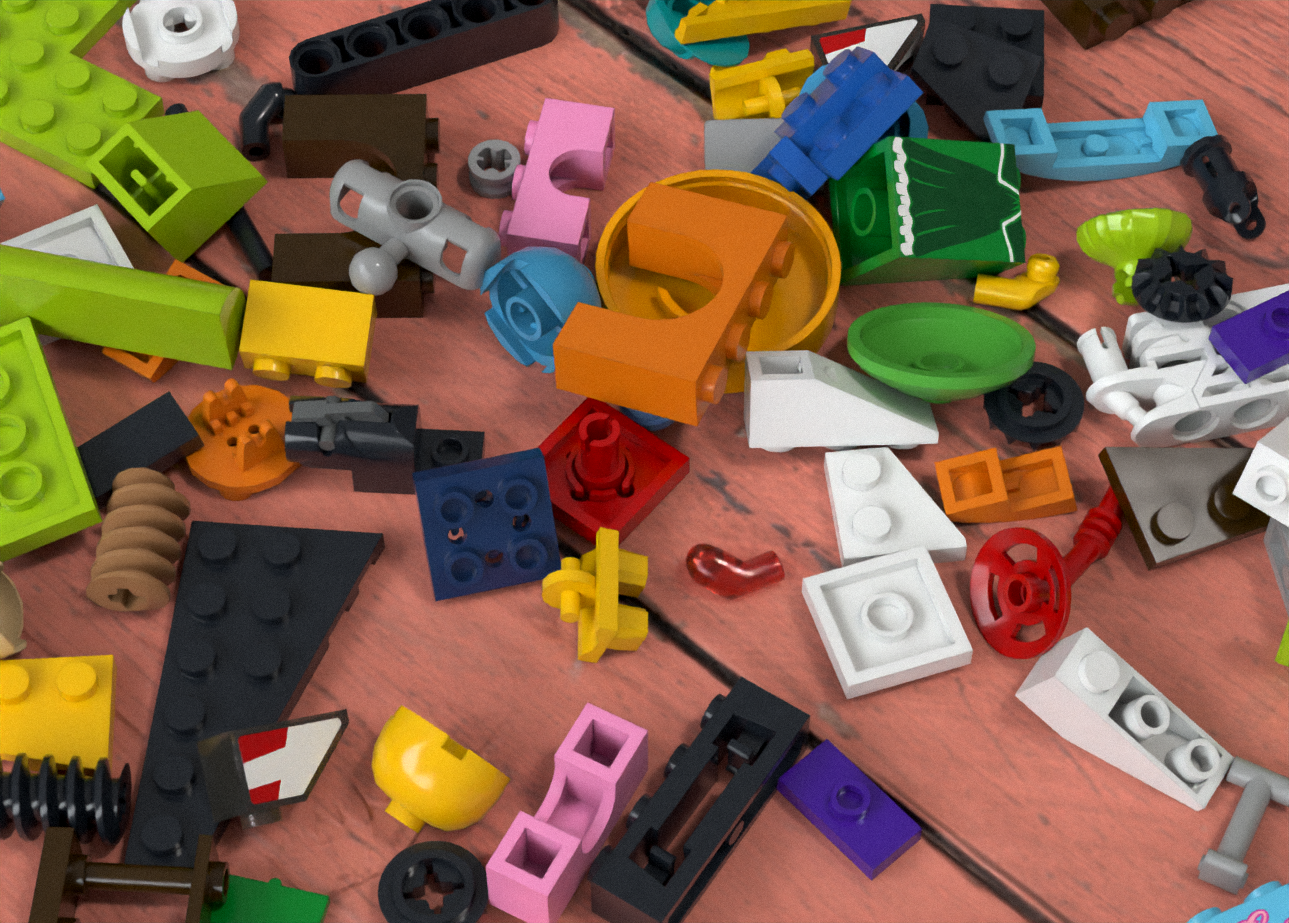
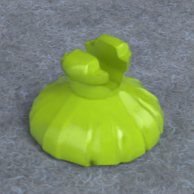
M1139 208L1095 216L1082 223L1077 228L1076 235L1080 248L1087 256L1099 263L1114 268L1116 282L1112 286V297H1115L1116 301L1121 305L1138 306L1139 304L1135 300L1131 289L1132 276L1135 274L1138 259L1151 258L1155 248H1162L1169 253L1175 252L1180 244L1185 248L1191 238L1193 227L1192 220L1186 213L1168 208Z

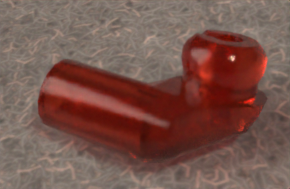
M701 543L693 546L688 551L685 559L686 567L692 580L725 599H737L785 579L782 563L773 550L742 561L719 547Z

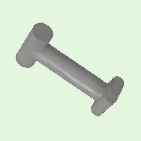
M1238 756L1235 757L1226 781L1245 789L1217 851L1209 848L1207 854H1203L1197 868L1200 871L1198 879L1237 895L1240 888H1244L1249 876L1246 873L1249 865L1243 863V860L1270 799L1289 807V778Z

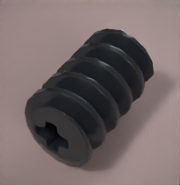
M18 753L11 772H4L0 755V840L11 837L15 829L23 840L34 841L43 830L46 832V827H67L75 829L80 844L92 842L97 832L104 844L108 846L118 844L126 831L130 817L132 783L129 762L125 763L120 777L114 778L112 777L107 757H100L93 775L85 776L80 756H72L65 775H59L53 754H46L43 757L38 773L30 772L26 753Z

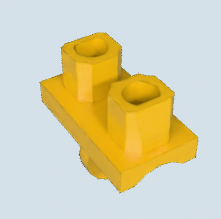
M784 48L768 52L760 61L740 66H712L709 80L714 120L781 118L785 108L799 96L806 79L813 74L815 66L814 56L809 49L790 53Z
M600 527L596 533L595 549L583 554L580 559L574 557L564 558L561 561V570L548 574L542 582V598L544 602L551 607L560 609V619L563 622L574 623L578 621V660L597 663L607 648L637 651L648 634V612H646V609L618 604V594L638 598L645 588L648 577V556L619 549V531Z

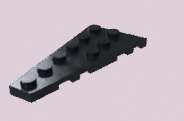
M192 521L124 864L194 867L199 834L213 835L217 847L234 816L232 809L247 784L238 743L239 737L276 730L285 726L328 650V639L344 611L349 612L359 594L358 586L370 564L375 565L385 548L383 533Z

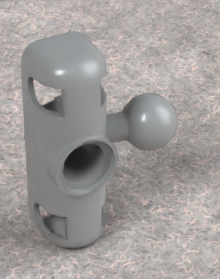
M354 159L345 163L332 180L329 192L330 213L332 217L345 226L382 245L380 248L370 247L358 252L349 265L351 283L360 293L378 296L392 289L398 277L397 265L404 258L466 290L479 289L483 284L485 270L501 261V241L498 233L490 227L484 228L473 222L470 216L443 203L439 190L429 182L413 179L402 181L387 172L381 173L369 166L368 162L360 159ZM350 189L363 196L357 218L347 215L340 206V201ZM448 242L467 251L462 263L461 273L451 271L443 262V252L447 249Z

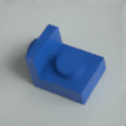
M786 135L751 171V174L759 175L781 184L789 192L794 191L805 200L811 197L829 178Z

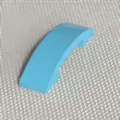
M1203 99L1149 102L1143 118L1047 123L1041 108L986 111L983 117L992 143L1014 144L1016 166L1019 172L1046 179L1065 181L1122 179L1180 166V160L1183 158L1185 150L1194 142L1206 136L1218 135Z

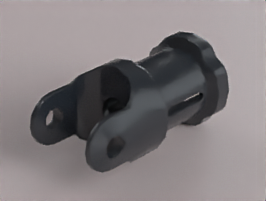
M1206 136L1199 139L1185 150L1184 156L1180 160V165L1186 175L1195 177L1204 192L1202 201L1209 214L1233 224L1242 238L1249 240L1259 237L1266 227V221L1258 208L1257 187L1248 173L1240 171L1230 156L1232 152L1231 144L1225 136ZM1207 156L1209 159V161L1206 163L1203 161V157ZM1256 222V227L1253 230L1247 229L1249 224Z

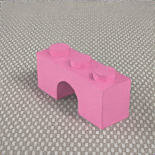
M545 98L539 121L530 120L527 127L524 150L525 155L529 156L526 166L518 164L514 172L512 182V200H516L513 211L504 210L500 221L499 237L501 246L507 247L508 256L528 246L556 247L576 258L584 265L591 240L590 198L572 196L563 192L574 188L604 191L615 149V108Z
M588 702L554 755L555 770L553 779L539 810L534 817L522 811L518 813L485 866L489 904L527 923H557L648 771V730Z

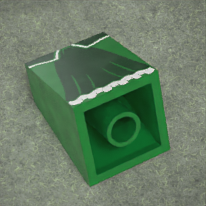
M889 136L873 144L838 181L829 177L833 236L839 249L841 261L840 286L977 278L978 273L995 276L1026 263L1024 251L1026 247V232L1022 226L1019 198L1021 176L1016 166L1014 144Z

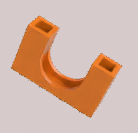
M650 182L627 219L630 266L694 282L709 290L715 297L707 305L691 314L663 320L639 318L577 302L553 342L556 388L698 427L710 403L717 405L720 402L725 391L728 370L734 360L740 362L744 358L750 341L751 328L756 318L763 320L766 317L771 305L775 283L778 278L785 279L788 276L794 260L795 245L792 242H788V215Z

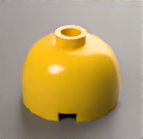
M400 705L393 716H390L374 745L371 766L375 782L392 799L384 811L418 834L425 823L444 831L466 829L482 820L499 801L504 793V789L511 780L473 751L467 750L451 739L448 734Z

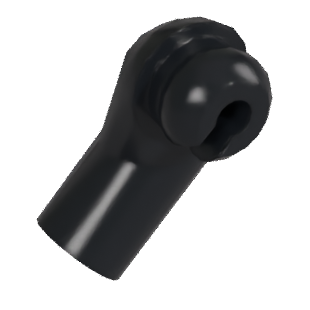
M280 82L263 84L239 115L241 153L249 161H261L270 155L269 123L274 115L283 119L285 95H296L293 89L282 87Z

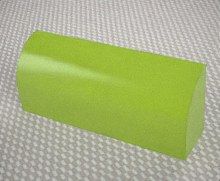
M0 244V327L29 316L37 333L41 335L229 370L233 369L239 352L246 309V299L242 289Z

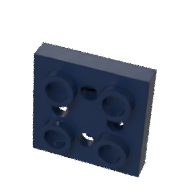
M540 447L412 473L432 591L436 601L544 579L550 573L561 570L545 460ZM526 514L529 516V521L525 526H522L524 515ZM459 528H462L463 537L460 536L456 540L448 537L449 531H451L453 536H456L459 533ZM502 553V557L498 562L489 563L485 560L486 555L493 559Z

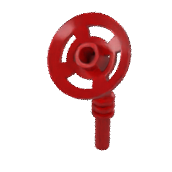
M1111 485L1108 487L1098 507L1088 510L1084 517L1085 519L1079 526V530H1077L1073 537L1074 546L1064 557H1062L1057 547L1045 535L1026 527L1003 529L991 536L982 546L971 572L970 602L979 631L988 644L997 652L1013 659H1031L1045 654L1059 641L1070 615L1072 585L1097 559L1106 558L1116 541V537L1122 530L1120 518L1123 512ZM1019 544H1029L1037 548V560H1021L1015 563L1007 552ZM995 575L999 576L997 594L999 606L1003 613V616L1000 618L997 614L993 598ZM1044 624L1046 634L1038 640L1027 642L1016 638L1022 625Z

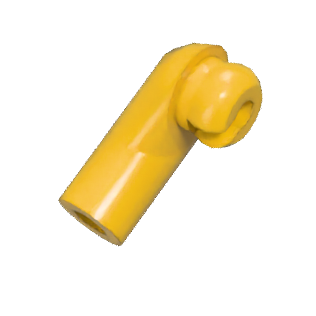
M1036 253L1029 257L1027 270L1013 279L978 273L973 303L1019 311L1029 309L1055 293L1060 283V278L1057 277L1060 268L1059 262L1054 256Z

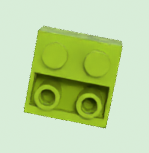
M199 110L127 122L84 163L140 225L168 253L182 263L268 183L254 166Z

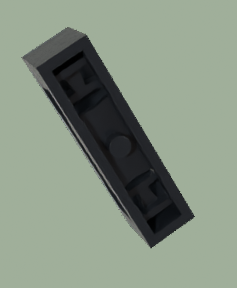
M740 677L727 696L718 694L707 707L700 724L702 730L692 744L689 746L682 743L670 757L663 774L665 780L653 796L647 793L644 794L634 805L626 822V829L628 831L615 848L610 845L605 846L592 863L587 876V880L591 883L592 912L610 923H683L777 792L778 778L792 768L806 751L810 715L743 677ZM728 753V764L725 770L734 774V776L683 845L685 860L674 874L677 857L666 850L717 781L718 765Z

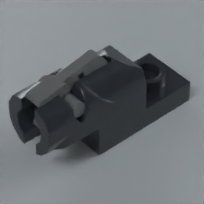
M290 396L289 410L292 412V420L286 421L285 426L286 459L288 462H299L309 468L351 470L354 492L415 495L412 473L484 459L485 432L422 429L419 405L376 403L374 401H360L350 398H339L337 396H327L326 398L321 396Z

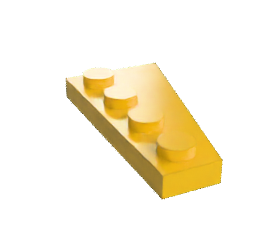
M97 655L0 660L1 759L14 761L18 753H26L30 770L38 772L43 757L46 754H53L57 770H67L72 756H80L86 776H92L99 758L107 757L112 774L117 666L114 656Z

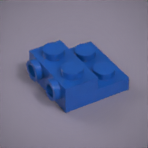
M859 46L853 51L846 49L833 58L823 71L826 79L810 95L805 92L797 96L783 111L781 118L784 122L774 131L781 139L786 135L827 176L837 181L924 93L908 75L890 69L875 52Z

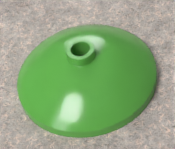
M931 302L891 305L865 313L858 317L848 329L847 350L863 371L901 393L936 404L971 399L1006 387L1024 375L1032 367L1035 360L1036 343L1026 328L1000 314L965 305Z

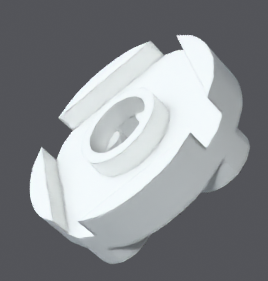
M140 0V3L133 8L131 13L129 8H127L122 20L128 53L135 63L144 68L146 76L152 81L168 82L174 78H188L207 73L211 70H222L232 64L235 58L234 48L239 40L240 28L233 0ZM185 23L186 27L190 30L177 33L174 32V25Z

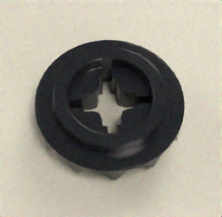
M1180 244L1175 252L1169 253L1162 248H1155L1151 258L1138 259L1135 274L1132 276L1131 289L1137 303L1148 313L1167 321L1192 323L1212 318L1225 309L1231 299L1233 278L1227 275L1225 261L1209 260L1206 249L1196 253L1186 252ZM1178 276L1179 279H1181L1171 282L1172 277ZM1193 279V287L1191 284L1187 285L1184 281Z
M1034 361L1032 367L1012 384L984 394L983 409L986 410L990 430L999 429L1003 432L1008 445L1019 440L1029 443L1033 451H1035L1042 443L1052 442L1060 446L1068 434L1077 432L1084 412V398L1076 381L1065 371L1047 363ZM1042 394L1045 395L1043 411L1037 410L1032 416H1022L1023 404L1030 405L1034 400H1038Z
M426 841L412 845L398 853L388 863L381 875L378 886L379 907L387 923H476L482 914H487L489 897L486 871L481 862L470 851L457 844L446 841ZM427 874L434 875L435 883H439V888L442 892H453L443 897V907L440 908V914H434V909H430L427 900H415L425 896V885H428Z

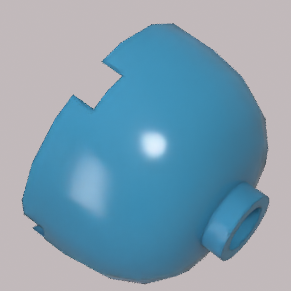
M528 246L512 253L485 270L483 284L480 287V296L489 290L493 307L485 312L488 325L500 344L519 363L526 367L534 362L547 366L542 371L543 373L555 371L553 342L577 302L601 308L596 280L591 271L576 258L556 247Z

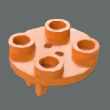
M230 378L225 382L223 390L215 393L212 390L207 391L203 395V401L194 407L188 416L189 421L205 445L184 458L191 473L209 488L219 490L222 497L231 501L245 500L253 493H258L280 484L297 468L302 466L299 462H288L286 459L285 426L286 421L292 420V412L289 410L290 399L280 391L260 385H239L234 378ZM254 431H258V432H259V433H257V434H251V433L254 432Z

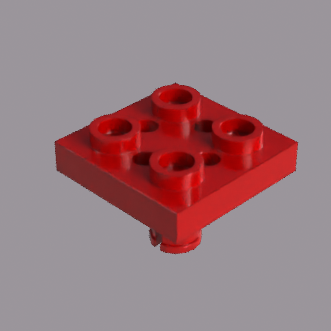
M589 397L537 447H540L544 455L554 518L595 546L596 533L600 527L619 531L620 545L690 472L689 457L606 402ZM621 490L623 494L630 492L632 495L624 498L620 497L617 492ZM584 494L588 496V499L582 502L573 499L574 495L578 498H582Z

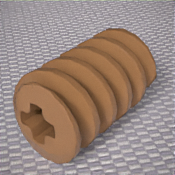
M145 467L129 468L118 473L114 478L112 495L107 503V516L101 527L102 537L97 543L96 560L92 564L90 571L91 581L86 587L87 598L95 604L113 611L128 612L156 610L164 608L170 602L171 594L167 586L175 580L176 576L175 567L172 564L180 558L181 549L178 542L185 537L186 527L183 521L190 515L191 511L190 502L183 494L175 491V485L170 478L158 471Z

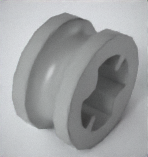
M497 139L481 142L471 150L468 156L469 180L471 187L477 194L490 199H500L512 195L514 172L518 164L521 165L520 153L517 148L509 142ZM505 168V171L498 172V170Z

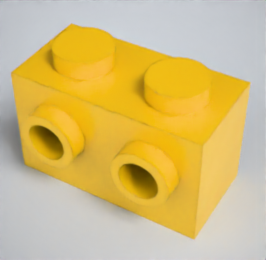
M250 279L239 347L244 368L253 369L252 373L257 377L276 381L288 380L290 374L315 376L314 381L316 383L332 388H349L352 385V381L367 383L377 317L375 297L373 294Z

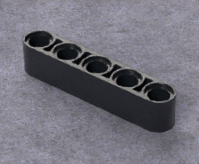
M431 0L306 39L298 43L291 50L289 56L293 89L296 95L394 94L542 47L552 42L558 34V0Z

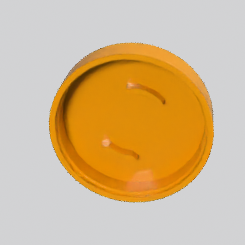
M719 169L697 170L677 174L655 182L788 215V242H792L795 245L793 264L788 276L785 279L778 278L775 283L771 305L766 317L763 320L756 318L751 328L747 351L809 350L817 354L828 338L836 318L841 279L839 249L830 227L819 212L794 191L789 192L781 184L773 180L747 172ZM645 187L619 207L610 218L599 240L596 252L595 280L600 295L601 308L652 320L682 317L701 309L715 296L709 290L694 282L630 266L627 219L647 187ZM745 356L740 362L735 360L732 362L728 370L724 394L744 392Z

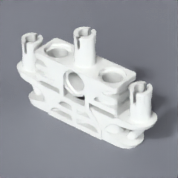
M1178 276L1174 277L1175 281L1181 280ZM1193 279L1184 281L1187 285L1191 284L1193 287ZM1289 283L1232 294L1228 305L1223 311L1212 318L1199 322L1180 323L1167 321L1147 311L1132 314L1128 318L1122 345L1125 358L1130 359L1129 370L1118 346L1113 329L1101 327L1100 333L1104 340L1102 344L1095 328L1085 332L1078 339L1077 348L1079 353L1082 354L1093 382L1086 392V400L1100 412L1116 414L1121 420L1130 422L1134 426L1131 431V440L1139 447H1169L1188 442L1192 444L1279 425L1289 417V364L1244 384L1208 339L1212 326L1288 291Z

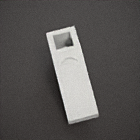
M809 350L746 351L744 423L749 448H762L770 452H786L794 447L824 446L835 451H846L860 445H887L895 449H912L919 444H938L939 432L930 403L901 393L878 380Z
M1087 627L1058 641L1053 648L1041 655L1015 694L1020 701L1065 740L1196 811L1206 807L1235 759Z

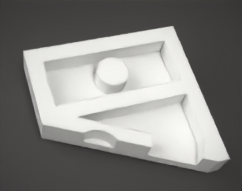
M888 447L825 453L824 471L842 567L923 544L926 545L933 563L965 560L967 551L966 538Z

